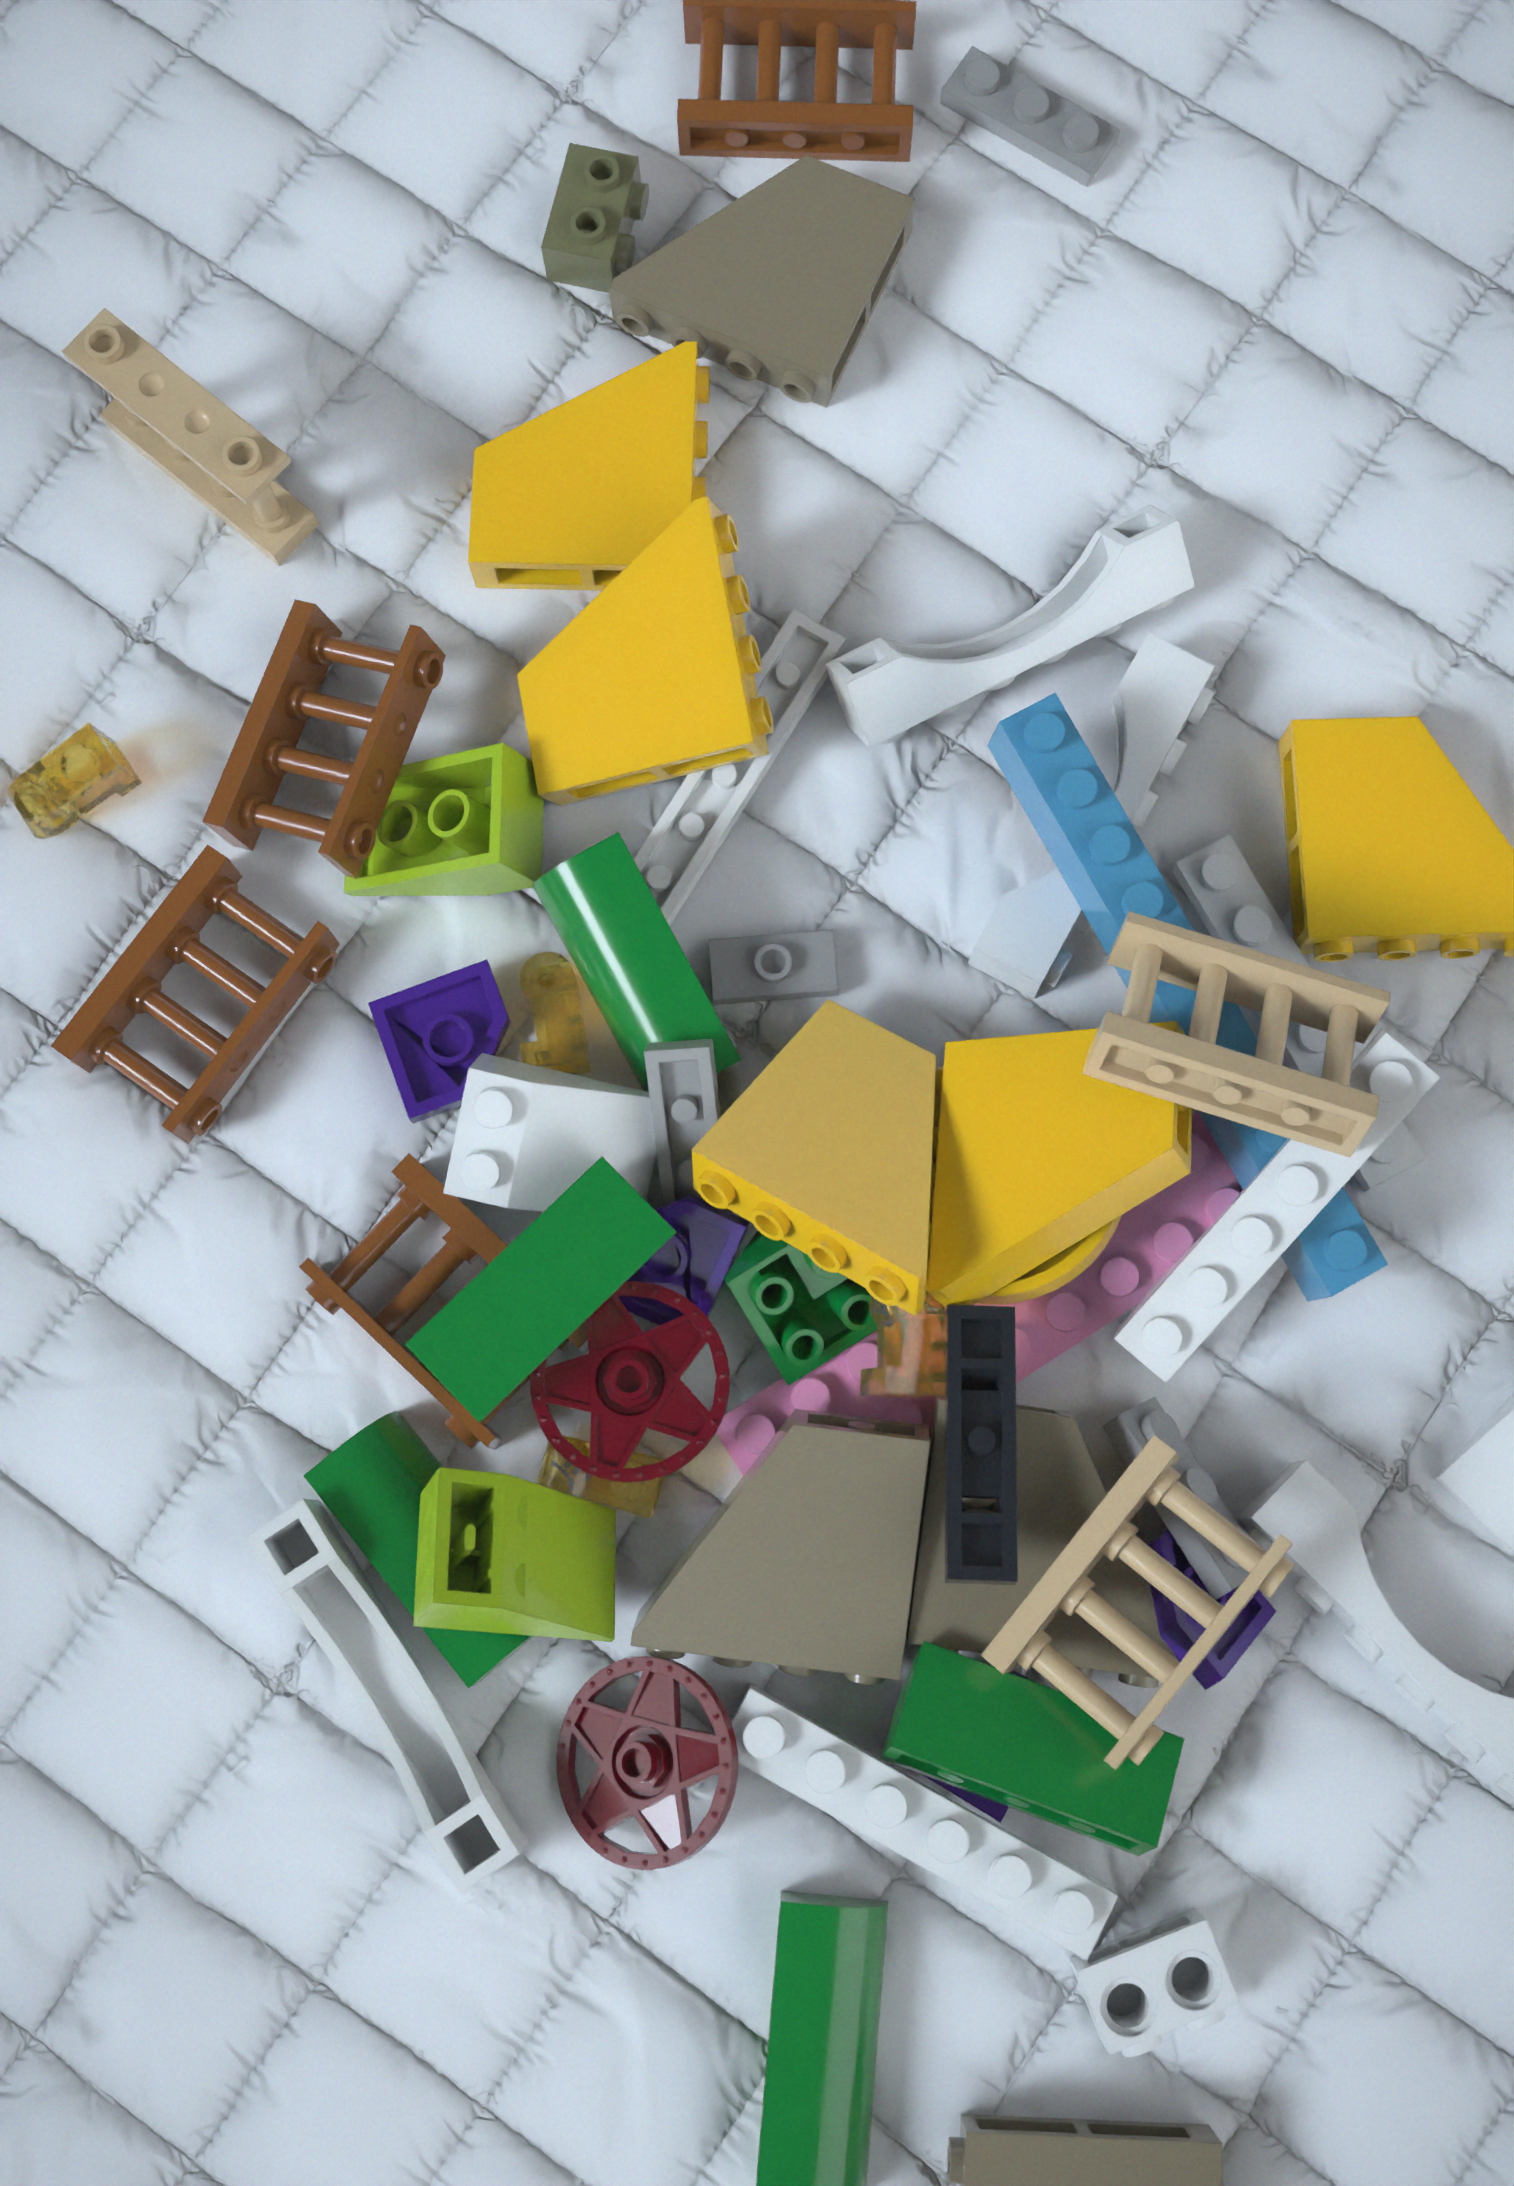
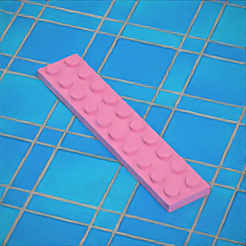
M1198 1111L1192 1114L1191 1173L1122 1214L1109 1243L1087 1269L1069 1283L1038 1298L1005 1305L975 1304L976 1306L1015 1307L1016 1383L1136 1306L1160 1277L1181 1258L1243 1191ZM925 1288L924 1307L916 1317L896 1305L893 1306L898 1317L892 1320L893 1325L890 1326V1331L889 1326L886 1327L884 1325L788 1386L782 1377L726 1413L716 1434L741 1474L744 1476L795 1409L928 1425L929 1436H931L936 1393L945 1394L946 1308L928 1293Z

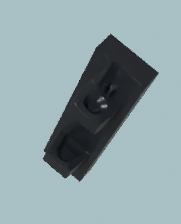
M947 1305L945 1310V1583L1015 1585L1018 1582L1015 1307ZM962 1498L996 1499V1501L987 1506L972 1507L965 1505Z

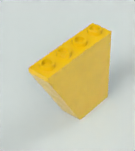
M685 341L474 449L468 564L476 588L602 591L695 499L706 497V477H696V458L707 459L708 421H698V403L709 404L710 367L699 366L697 342Z
M707 496L695 499L517 674L539 796L561 806L769 754L766 735L773 733V720L766 698L764 696L758 697L754 674L762 671L761 656L754 636H747L743 618V613L750 612V598L743 576L741 574L735 575L731 553L739 551L738 535L731 515H724Z
M1419 717L1291 720L1278 741L1292 933L1293 940L1301 953L1314 954V960L1318 962L1344 961L1352 958L1353 953L1377 952L1378 959L1395 961L1412 958L1417 955V951L1440 950L1441 957L1446 959L1473 957L1480 953V949H1503L1504 956L1514 957V849Z
M827 999L692 1148L694 1190L710 1205L719 1209L727 1208L750 1221L767 1238L776 1241L783 1240L809 1255L811 1260L821 1269L831 1273L838 1272L865 1287L869 1294L882 1304L888 1306L896 1305L916 1317L924 1307L927 1275L936 1055Z
M1177 1021L1149 1023L1185 1035ZM1098 1028L945 1042L944 1066L937 1069L935 1076L936 1094L941 1106L939 1126L933 1128L932 1157L936 1163L935 1187L930 1188L929 1223L932 1227L925 1286L927 1292L945 1308L947 1305H975L1191 1173L1192 1108L1082 1074L1087 1052Z

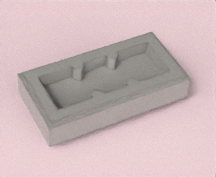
M833 930L708 939L713 1005L838 996L839 989Z

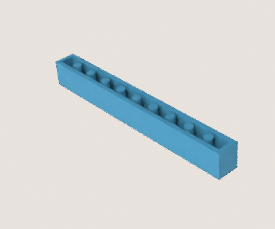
M1053 693L999 721L987 747L1107 955L1109 956L1128 911L1194 931L1057 694ZM1114 966L1126 988H1128L1131 971ZM1157 980L1149 1023L1177 1021L1185 1035L1188 1036L1196 991ZM1223 1000L1215 1045L1255 1057L1257 1046L1255 1034L1238 1005ZM1197 1110L1243 1190L1288 1139ZM1344 1187L1336 1193L1281 1255L1307 1302L1332 1297L1388 1265Z

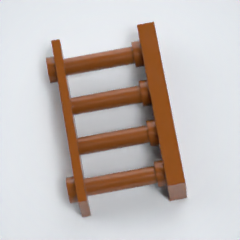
M683 0L685 44H700L698 99H678L677 127L680 156L801 159L808 155L818 160L910 162L913 105H895L896 50H913L916 1ZM723 45L758 46L755 101L721 100ZM781 46L816 47L814 102L779 101ZM839 48L873 49L872 104L837 103Z
M295 599L202 822L232 846L250 851L254 850L259 835L264 828L320 842L321 846L318 853L344 875L357 879L364 859L373 850L376 829L431 692L438 686L442 678L443 662L446 655L422 627L411 624L400 651L341 638L343 632L316 604ZM337 662L390 674L378 705L373 706L318 693L329 665ZM310 717H315L367 730L355 762L296 749L306 721ZM290 772L344 786L332 818L328 819L273 805L284 775Z
M208 844L51 1045L52 1048L88 1073H91L97 1064L101 1065L107 1062L169 1106L173 1111L161 1126L187 1144L191 1142L196 1134L198 1136L205 1134L215 1124L222 1111L220 1102L311 982L317 984L329 974L337 960V953L335 951L340 946V943L329 928L321 922L317 921L304 938L240 894L237 883L243 876L226 856ZM224 912L289 958L267 988L200 942L199 932L213 914ZM186 962L251 1008L229 1038L223 1036L161 992V981L175 963L181 964ZM147 1012L212 1058L190 1089L183 1086L122 1042L123 1035L121 1033L136 1014Z
M408 1153L391 1171L405 1184L396 1194L400 1200L330 1273L322 1265L308 1257L299 1266L313 1280L305 1290L332 1315L342 1308L451 1413L445 1420V1425L468 1447L473 1449L481 1441L486 1447L495 1450L504 1440L488 1423L530 1379V1375L479 1423L394 1334L465 1260L471 1264L480 1255L489 1264L508 1245L456 1196L444 1194V1185ZM434 1212L451 1228L442 1237L447 1243L375 1317L349 1292V1289L419 1217L425 1221ZM586 1321L558 1347L562 1352L572 1343L584 1354L588 1351Z

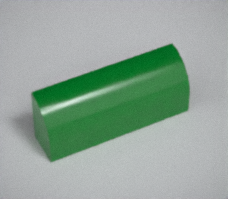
M619 832L562 862L534 882L532 886L643 1091L649 1092L644 1050L648 1043L712 1039L716 1074L741 1061L739 1054Z
M601 1156L405 1345L480 1423L676 1234V1231Z
M393 1411L375 1420L353 1435L303 1476L414 1618L420 1494L438 1468L443 1466L399 1411ZM421 1627L468 1688L481 1682L534 1637L529 1635Z
M923 1641L902 1688L880 1759L1140 1856L1158 1847L1185 1738L1164 1731L1162 1737L1139 1766L1127 1757L1122 1765L1115 1770L1104 1759L1119 1740L1064 1693L1012 1673L1002 1674L993 1666Z
M781 1890L756 2186H867L889 1901Z

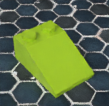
M499 743L402 765L376 829L373 850L364 859L357 879L345 875L344 893L350 896H481L532 888L534 882L542 876L544 798L538 795L532 761L505 743Z

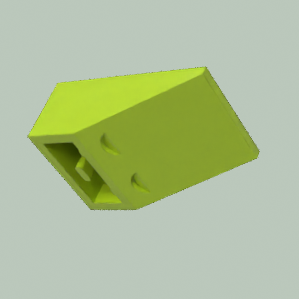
M439 1467L420 1494L413 1626L612 1642L615 1640L616 1510L508 1474Z

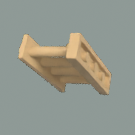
M106 308L62 350L67 360L114 397L100 413L106 426L278 566L319 525L314 512L274 481L291 462L289 456Z
M1128 911L1109 953L1107 964L1131 971L1122 1015L1106 1011L1087 1052L1082 1074L1350 1158L1376 1120L1379 1103L1378 1095L1349 1087L1355 1041L1363 1044L1366 1042L1388 1007L1391 992ZM1157 980L1196 991L1188 1036L1149 1024ZM1223 1000L1262 1012L1255 1057L1215 1045ZM1289 1021L1327 1032L1321 1078L1282 1066Z
M1155 1435L1152 1436L981 1654L983 1658L1002 1674L1012 1672L1018 1664L1026 1671L1033 1667L1116 1737L1119 1741L1104 1759L1115 1770L1122 1765L1127 1757L1136 1765H1140L1164 1734V1731L1154 1724L1157 1718L1259 1589L1270 1598L1295 1566L1292 1561L1285 1557L1293 1544L1280 1534L1268 1551H1266L1180 1483L1178 1480L1181 1474L1173 1468L1180 1456ZM1146 1500L1155 1507L1160 1503L1165 1505L1250 1573L1224 1607L1136 1536L1138 1528L1130 1523V1521ZM1103 1555L1112 1562L1119 1557L1206 1628L1181 1662L1093 1591L1095 1583L1087 1575ZM1060 1610H1063L1069 1616L1076 1612L1163 1684L1137 1718L1049 1645L1053 1638L1044 1630Z

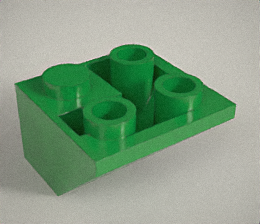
M758 1230L724 1278L788 1386L884 1326L883 1321H887L886 1318L892 1321L898 1317L894 1307L888 1305L886 1311L889 1317L886 1316L885 1318L884 1315L879 1314L878 1308L882 1309L878 1301L875 1313L873 1312L872 1315L871 1310L875 1306L876 1299L869 1294L865 1287L838 1272L831 1273L821 1269L811 1260L809 1255L783 1240L769 1239Z

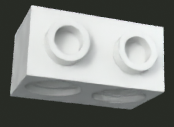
M1195 1908L1098 1946L1092 1950L1087 1961L1077 1955L1069 1958L1099 2038L1110 2055L1119 2051L1122 2052L1124 2057H1134L1147 2053L1162 2043L1161 2034L1186 2025L1188 2031H1197L1213 2026L1226 2017L1225 2008L1240 2002L1208 1921ZM1188 1957L1201 1959L1203 1975L1200 1982L1189 1990L1173 1988L1171 1978L1176 1964ZM1124 1983L1138 1986L1140 2000L1133 2012L1125 2016H1116L1108 2012L1107 1999L1110 1992L1116 1986Z

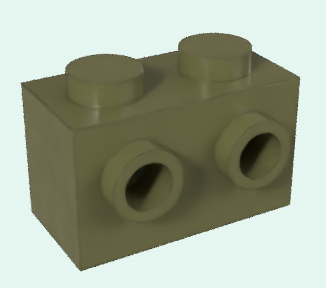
M569 143L541 245L548 281L609 293V287L613 279L620 275L621 271L624 272L632 267L635 253V236L631 235L634 220L643 221L649 199V185L641 182L638 156Z

